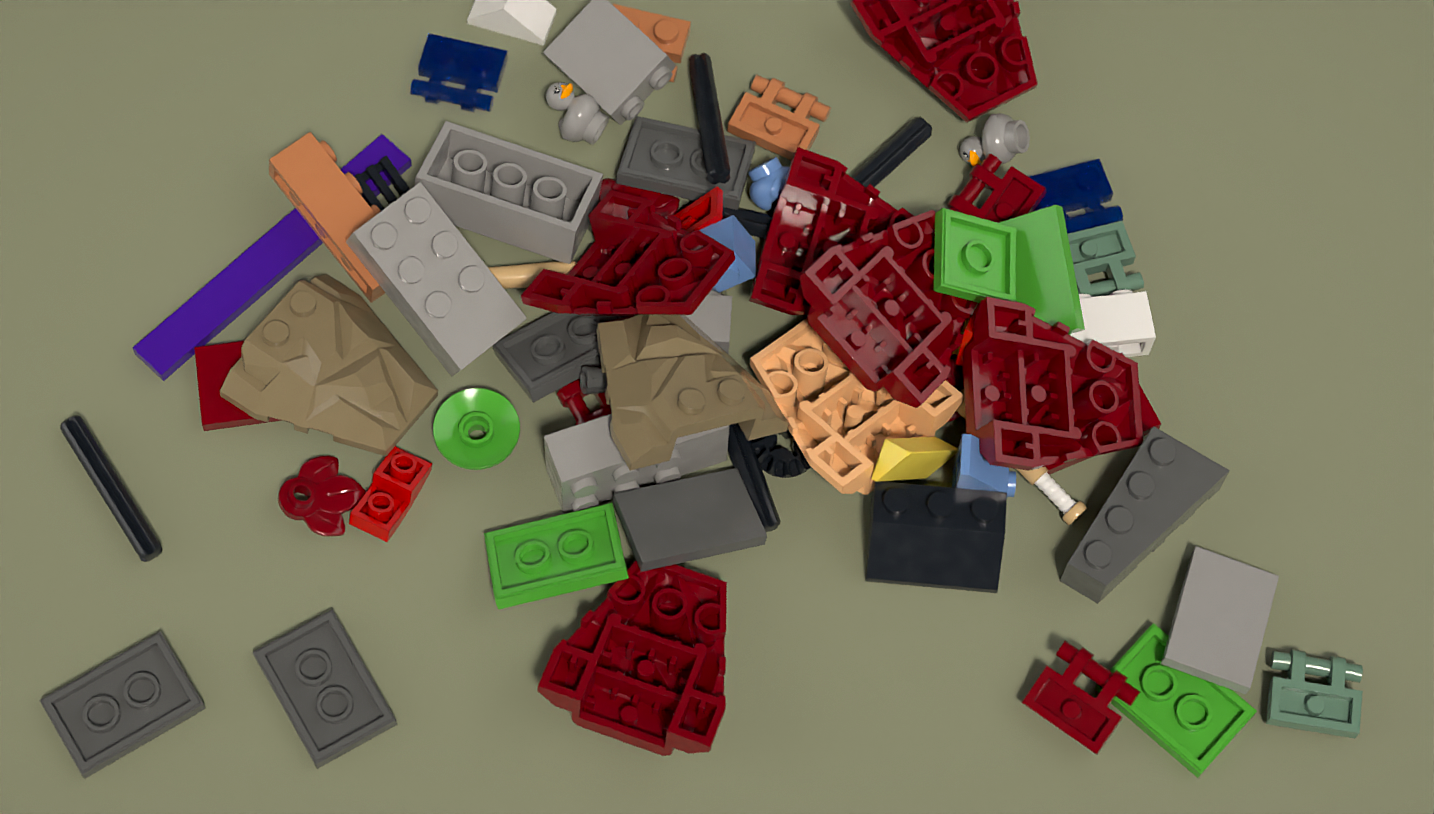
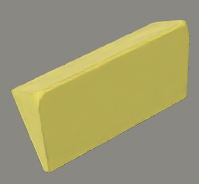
M937 437L885 439L871 479L876 482L926 479L952 458L958 449Z

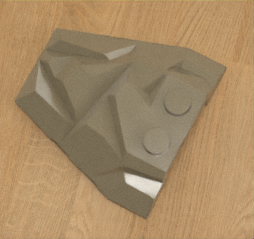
M324 274L314 277L310 282L305 280L298 281L245 339L241 347V358L230 369L220 389V396L254 419L269 422L270 417L294 424V430L308 434L309 429L333 435L334 442L387 456L437 398L438 390L370 309L364 299L345 285Z
M637 314L598 323L596 333L602 373H606L608 385L605 392L606 404L611 406L612 413L610 423L611 438L630 471L670 461L676 440L679 437L735 423L739 424L748 441L787 431L789 423L771 393L686 315Z

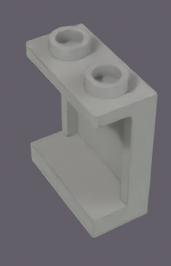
M591 0L543 52L585 93L593 96L600 107L619 125H622L626 120H632L641 112L644 107V100L654 90H660L669 82L672 77V71L676 67L664 51L608 0Z

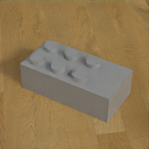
M445 121L415 177V185L419 182L423 184L455 226L563 263L571 264L590 224L589 214L598 205L603 174Z
M421 182L354 231L346 240L351 250L451 377L527 319Z
M612 414L544 436L546 470L562 513L567 514L599 506V503L613 499L614 493L676 481L682 475L727 461L729 425L679 437L676 440L670 461L631 471L611 438L610 423Z

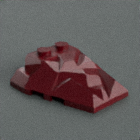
M851 0L850 5L870 38L922 82L966 123L1035 89L1038 85L1027 36H1022L1018 19L1021 11L1018 1Z
M797 147L772 215L756 267V277L753 278L754 282L749 301L789 315H808L811 305L803 297L799 276L824 252L839 244L844 246L855 242L861 236L871 232L874 235L887 230L891 225L914 217V215L903 207L897 210L879 197L880 191L871 184L866 188L846 173L848 168L839 161Z
M610 190L589 214L595 239L593 245L568 274L543 269L522 293L521 299L525 305L555 313L582 316H633L634 314L692 315L735 261L734 251L699 230L691 233L684 230L681 220L673 214L667 216L666 219L656 213L655 204L648 199Z
M934 210L895 223L887 228V230L874 235L872 232L863 235L850 244L844 246L839 244L831 247L799 276L803 297L811 305L808 313V322L814 331L867 390L876 392L884 387L894 400L915 408L922 405L947 379L951 369L947 365L952 352L960 347L964 337L960 333L965 320L973 315L978 303L934 291L936 213Z
M986 297L981 300L973 323L974 341L965 347L963 353L966 434L979 438L980 453L990 465L1029 471L1091 456L1135 448L1143 444L1137 362L1093 339L1087 343L1078 340L1068 334L1070 327L1059 321L1052 326L1034 316L1036 309L1025 303Z
M635 561L627 570L629 578L617 581L608 590L607 598L594 612L589 610L581 619V626L567 641L562 639L553 649L538 684L537 692L554 706L570 711L571 719L576 725L662 756H670L674 748L688 754L710 752L726 709V695H724L726 657H724L727 582L676 564L641 572L637 561Z

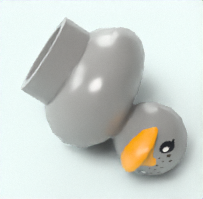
M556 82L548 88L546 92L548 105L557 111L567 110L565 117L559 122L562 137L570 142L585 140L594 145L609 121V116L600 111V105L594 97L589 94L575 97L572 83Z
M991 114L985 122L982 139L974 136L966 138L961 143L960 155L966 163L971 164L973 167L976 164L980 165L989 153L996 156L1002 164L1008 163L1016 154L1025 153L1028 150L1030 142L1028 127L1023 120L1014 121L1006 114Z

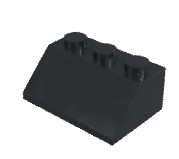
M875 481L870 507L866 582L997 593L1005 539L1007 493Z

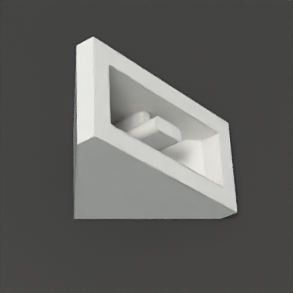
M475 0L467 23L544 46L557 14V9L547 0Z

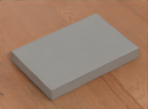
M1196 546L1191 553L1161 664L1246 695L1251 688L1279 576Z

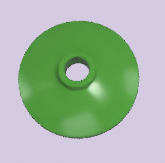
M483 388L466 389L450 396L438 409L433 422L434 441L443 457L458 467L470 470L491 468L504 461L515 449L520 435L519 417L510 401L495 391ZM475 430H481L485 433L482 439L474 440L470 438V434Z

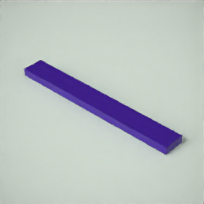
M381 134L340 170L344 174L349 172L355 176L358 173H363L372 164L379 163V160L385 156L389 158L400 175L406 172L412 164L411 159ZM381 172L380 175L387 185H391L386 175ZM370 179L366 183L377 197L380 191ZM295 208L133 347L135 355L159 378L165 381L195 355L194 347L205 346L323 242Z

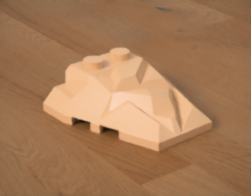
M808 318L750 358L752 370L760 383L771 393L789 423L788 430L810 467L842 494H854L856 491L864 495L871 493L875 481L871 479L884 440L892 438L934 437L935 432L950 420L964 398V395L946 380L917 408L894 400L884 387L876 392L867 390L809 325Z

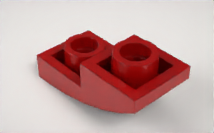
M395 446L373 473L372 485L351 511L349 524L388 543L421 491L432 470L433 464Z

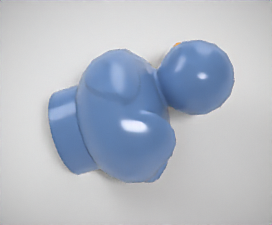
M777 156L748 171L752 180L749 191L750 198L762 210H770L772 202L778 200L789 170L788 166L781 165Z

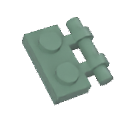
M1123 221L1068 234L1079 294H1089L1091 297L1110 295L1118 290L1134 291L1144 288V281L1140 272L1126 275L1123 266L1133 264L1136 258ZM1106 271L1109 280L1090 284L1087 275Z
M1293 649L1290 653L1272 652L1270 668L1287 671L1288 679L1273 676L1269 682L1266 724L1348 738H1356L1360 734L1362 691L1345 688V680L1360 683L1363 674L1362 665L1346 663L1345 658L1330 656L1329 660L1306 656L1305 651ZM1305 674L1326 677L1328 685L1305 682Z

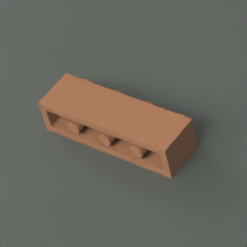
M309 132L269 159V175L370 303L385 294V292L351 250L346 240L354 231L372 219L381 210L374 204L372 206L368 205L360 195L363 191L355 177L349 172L344 174L336 165L337 158L331 147L324 140L318 142L313 134Z

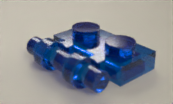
M429 33L418 65L419 76L430 79L429 81L413 79L410 94L424 97L425 102L438 105L442 101L461 105V110L474 112L475 109L491 112L494 96L482 94L481 90L498 93L508 61V52L499 48ZM446 82L464 85L466 87L464 89L446 86Z
M1100 159L1029 177L1045 187L1047 192L1034 211L1053 205L1062 206L1067 234L1123 221V213L1119 205L1108 208L1101 205L1102 203L1110 202L1114 193ZM1083 208L1086 212L1085 214L1074 217H1069V215L1066 214L1068 212Z

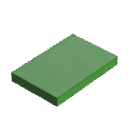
M1053 205L1000 222L1001 224L1016 228V302L1025 303L1036 309L1034 316L1052 326L1059 321L1070 327L1068 334L1085 330L1063 207Z
M613 503L484 533L494 597L498 610L629 578Z
M1153 623L1110 670L1113 673L1118 670L1127 676L1126 682L1141 691L1132 706H1129L1117 697H1115L1111 704L1193 775L1199 778L1255 715L1257 710L1229 688L1162 665L1161 662L1168 635ZM1098 684L1095 687V690L1098 693H1100L1103 689V687H1101Z

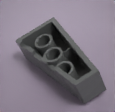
M1153 426L1067 563L1060 582L1098 604L1137 568L1143 559L1151 552H1154L1175 529L1184 524L1207 499L1209 500L1220 490L1230 470Z

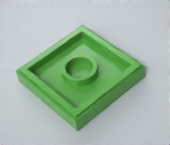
M940 209L935 213L934 291L981 303V300L986 297L1016 302V228L953 210Z

